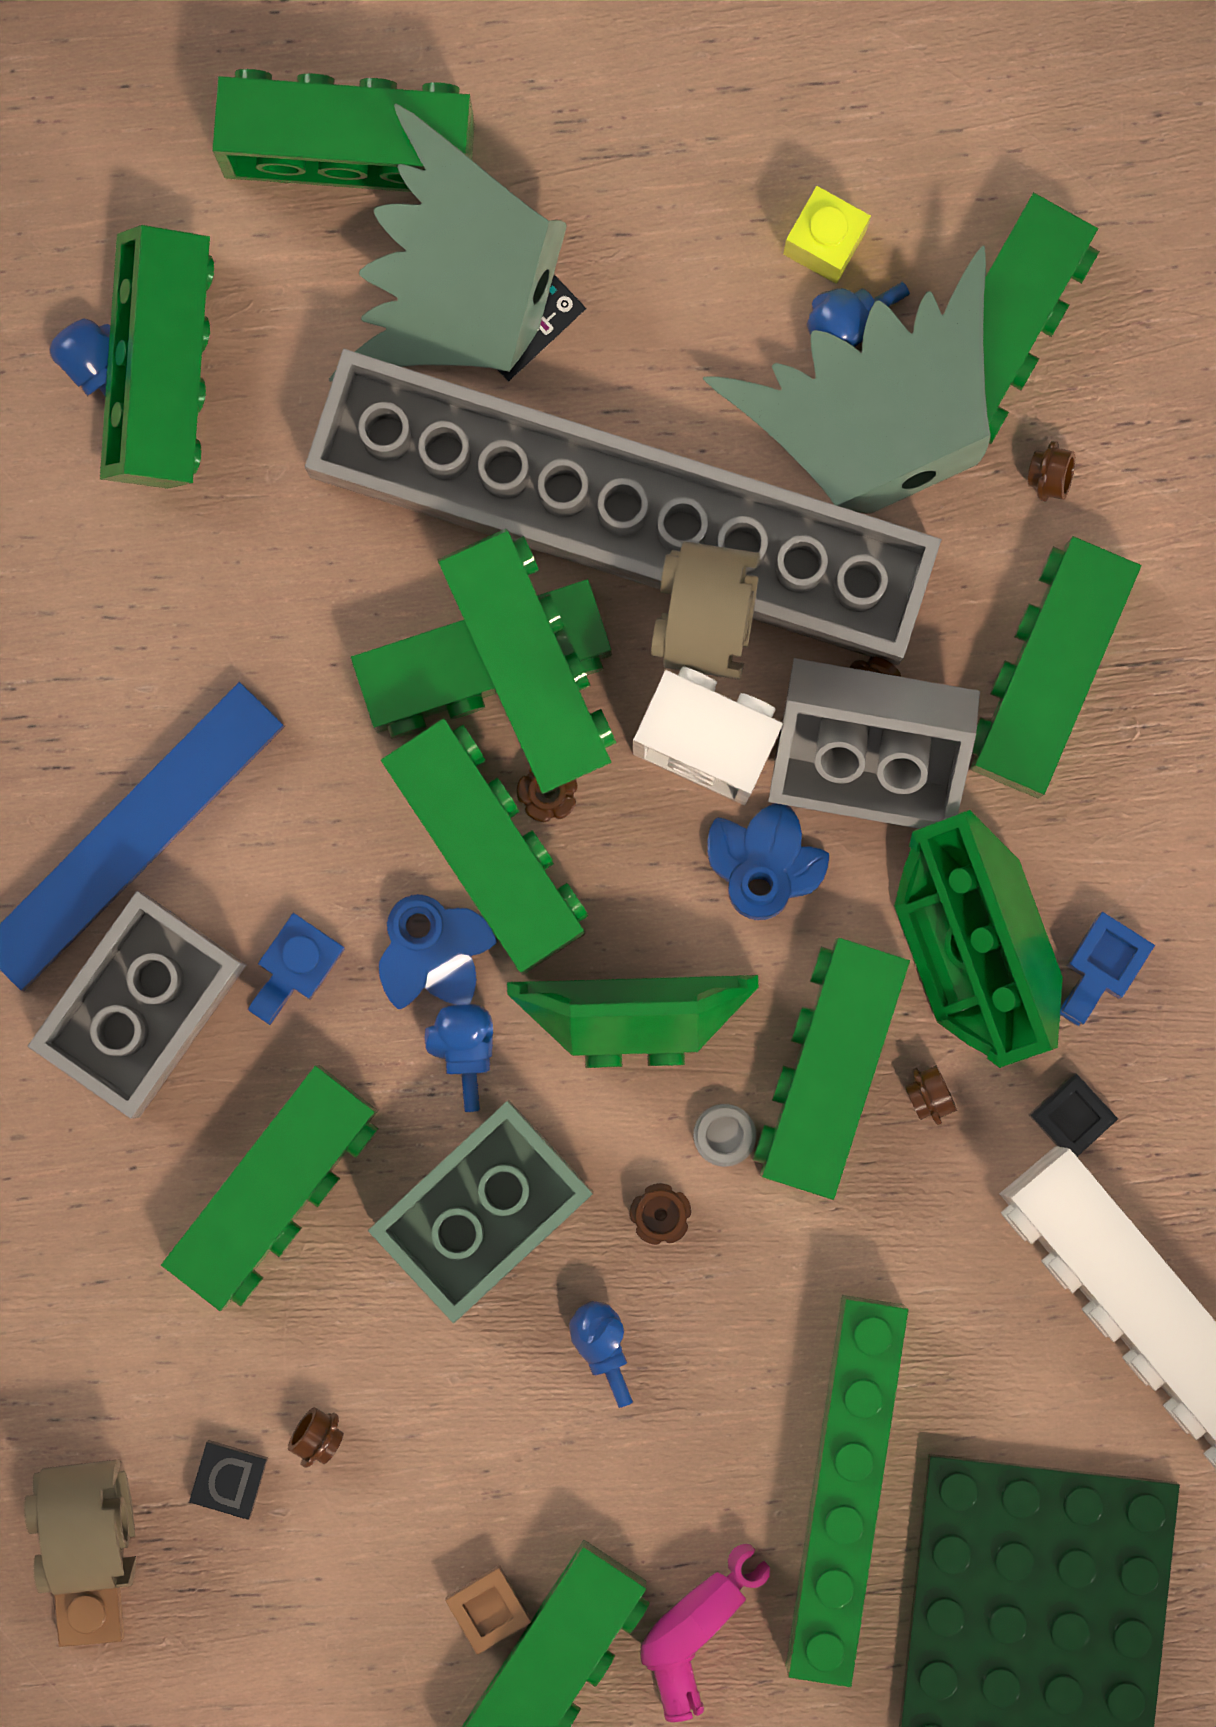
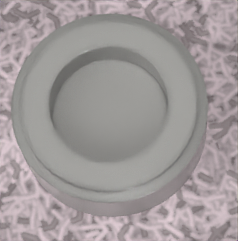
M718 1104L708 1108L699 1116L694 1127V1143L700 1155L708 1162L723 1167L733 1166L745 1160L752 1152L756 1142V1129L751 1117L741 1108L730 1104Z

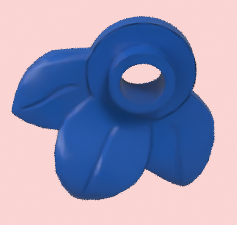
M774 803L763 808L750 821L747 829L720 817L715 818L710 827L707 839V855L713 871L729 883L728 895L733 907L741 915L749 919L766 920L775 917L786 907L789 898L811 894L823 882L826 875L829 853L820 848L801 847L802 832L800 822L795 812L788 805ZM763 879L769 883L771 891L763 896L755 895L750 891L748 884L752 880Z
M419 894L401 899L395 904L389 914L387 931L391 943L379 961V976L384 992L397 1009H403L408 1006L424 988L430 994L445 1002L456 1005L470 1004L477 982L476 969L471 956L481 954L497 943L493 931L482 916L468 908L444 909L434 898ZM415 914H424L430 920V931L421 938L411 936L407 930V922Z

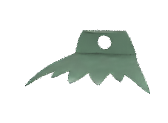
M395 104L394 107L400 123L425 167V170H421L413 166L399 164L398 171L411 192L421 201V204H385L374 208V214L378 222L406 251L385 255L360 269L359 275L363 279L397 297L398 300L380 304L362 315L361 320L363 322L385 327L386 330L371 338L355 352L400 367L415 365H461L510 371L540 328L567 225L562 220L555 219L549 221L414 113ZM336 370L329 378L330 382L333 381Z
M981 246L965 269L944 314H941L932 292H926L916 314L913 333H910L887 305L881 301H876L867 318L863 335L862 353L851 344L832 334L818 330L812 331L810 341L815 379L793 367L775 363L772 365V368L782 388L781 390L732 378L709 376L703 377V380L772 436L811 475L836 506L859 513H874L978 465L985 455L991 435L986 406L983 349L986 275L985 246Z

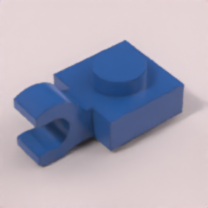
M1099 913L1066 965L1080 974L1081 978L1063 1002L1060 1016L1076 1026H1080V1024L1083 1025L1104 991L1117 999L1123 998L1155 945L1106 913Z
M292 913L258 963L273 975L257 994L247 1010L271 1025L294 990L311 1000L345 951V947L295 913Z

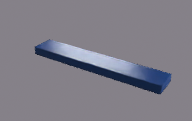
M238 682L0 923V971L21 991H25L285 726L250 691Z

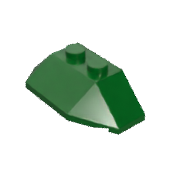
M971 810L913 831L909 843L911 850L903 868L894 907L937 1023L967 1045L987 1055V1059L999 1068L1058 1048L1063 976L1020 860Z
M758 975L507 982V995L572 1056L585 1055V1068L623 1067L622 1054H647L648 1066L685 1065V1052H698L759 988Z

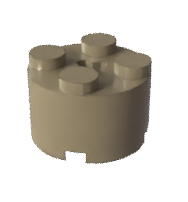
M684 541L680 551L672 550L670 555L667 554L663 567L660 591L661 593L672 595L669 613L662 612L661 618L656 619L651 656L664 658V668L681 670L685 666L702 674L740 680L744 663L733 662L732 659L733 656L741 657L742 648L748 647L758 576L746 575L747 567L756 568L760 564V553Z
M119 1459L42 1468L40 1472L34 1473L33 1495L25 1496L24 1511L28 1533H39L41 1555H35L34 1578L39 1593L52 1592L54 1595L130 1587L133 1585L136 1556L124 1557V1548H128L129 1538L135 1537V1523L128 1478L125 1471H119L121 1465Z

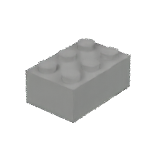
M794 658L768 802L918 829L957 815L976 737L980 691Z
M136 891L31 1040L28 1047L130 1119L140 1118L247 964L147 894Z

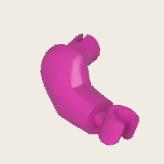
M740 1544L731 1551L728 1558V1568L731 1573L727 1577L717 1572L700 1583L654 1624L641 1642V1663L647 1666V1669L654 1671L664 1708V1717L667 1722H682L692 1719L693 1716L690 1710H693V1714L696 1716L704 1712L691 1660L695 1657V1653L699 1648L710 1640L746 1601L740 1590L744 1586L749 1588L760 1587L769 1578L770 1567L765 1561L761 1562L753 1572L749 1574L741 1573L742 1564L755 1552V1548L750 1544Z

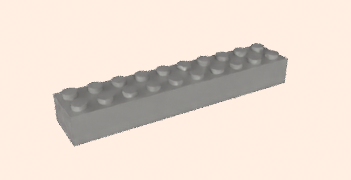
M344 348L305 464V469L312 479L487 535L507 529L512 541L524 536L531 549L661 590L666 555H670L672 550L680 551L684 541L760 553V564L756 568L747 567L746 575L758 576L753 620L869 657H879L898 666L904 659L942 540Z

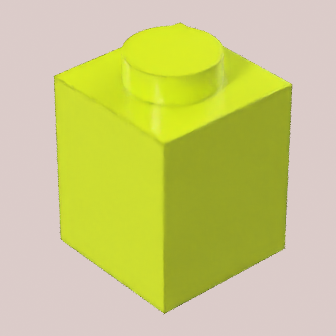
M816 186L786 239L783 255L837 284L867 231L871 215Z

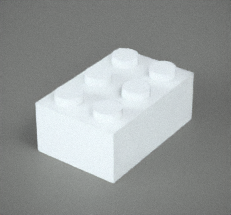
M683 666L679 675L665 670L633 739V755L745 806L783 723L772 718L775 708L744 693H740L737 702L714 692L717 681L691 668Z

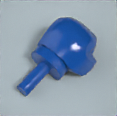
M901 282L875 298L863 288L855 293L843 288L821 293L812 301L813 310L807 322L810 335L814 330L827 332L856 347L863 342L867 318L873 304L876 301H881L890 307L909 296V289L904 282Z
M84 318L68 325L56 335L49 349L50 356L78 387L81 386L87 397L98 389L105 396L110 325L98 326L92 320Z
M459 1004L447 1006L440 1010L435 1024L425 1028V1048L429 1054L445 1059L446 1074H461L464 1111L476 1112L480 1110L477 1073L491 1070L489 1058L492 1057L493 1047L492 1017L489 1011L481 1005Z
M590 1301L579 1307L569 1322L571 1342L579 1354L589 1363L592 1375L605 1373L619 1408L633 1403L619 1368L627 1363L620 1344L624 1336L623 1324L619 1315L607 1303Z

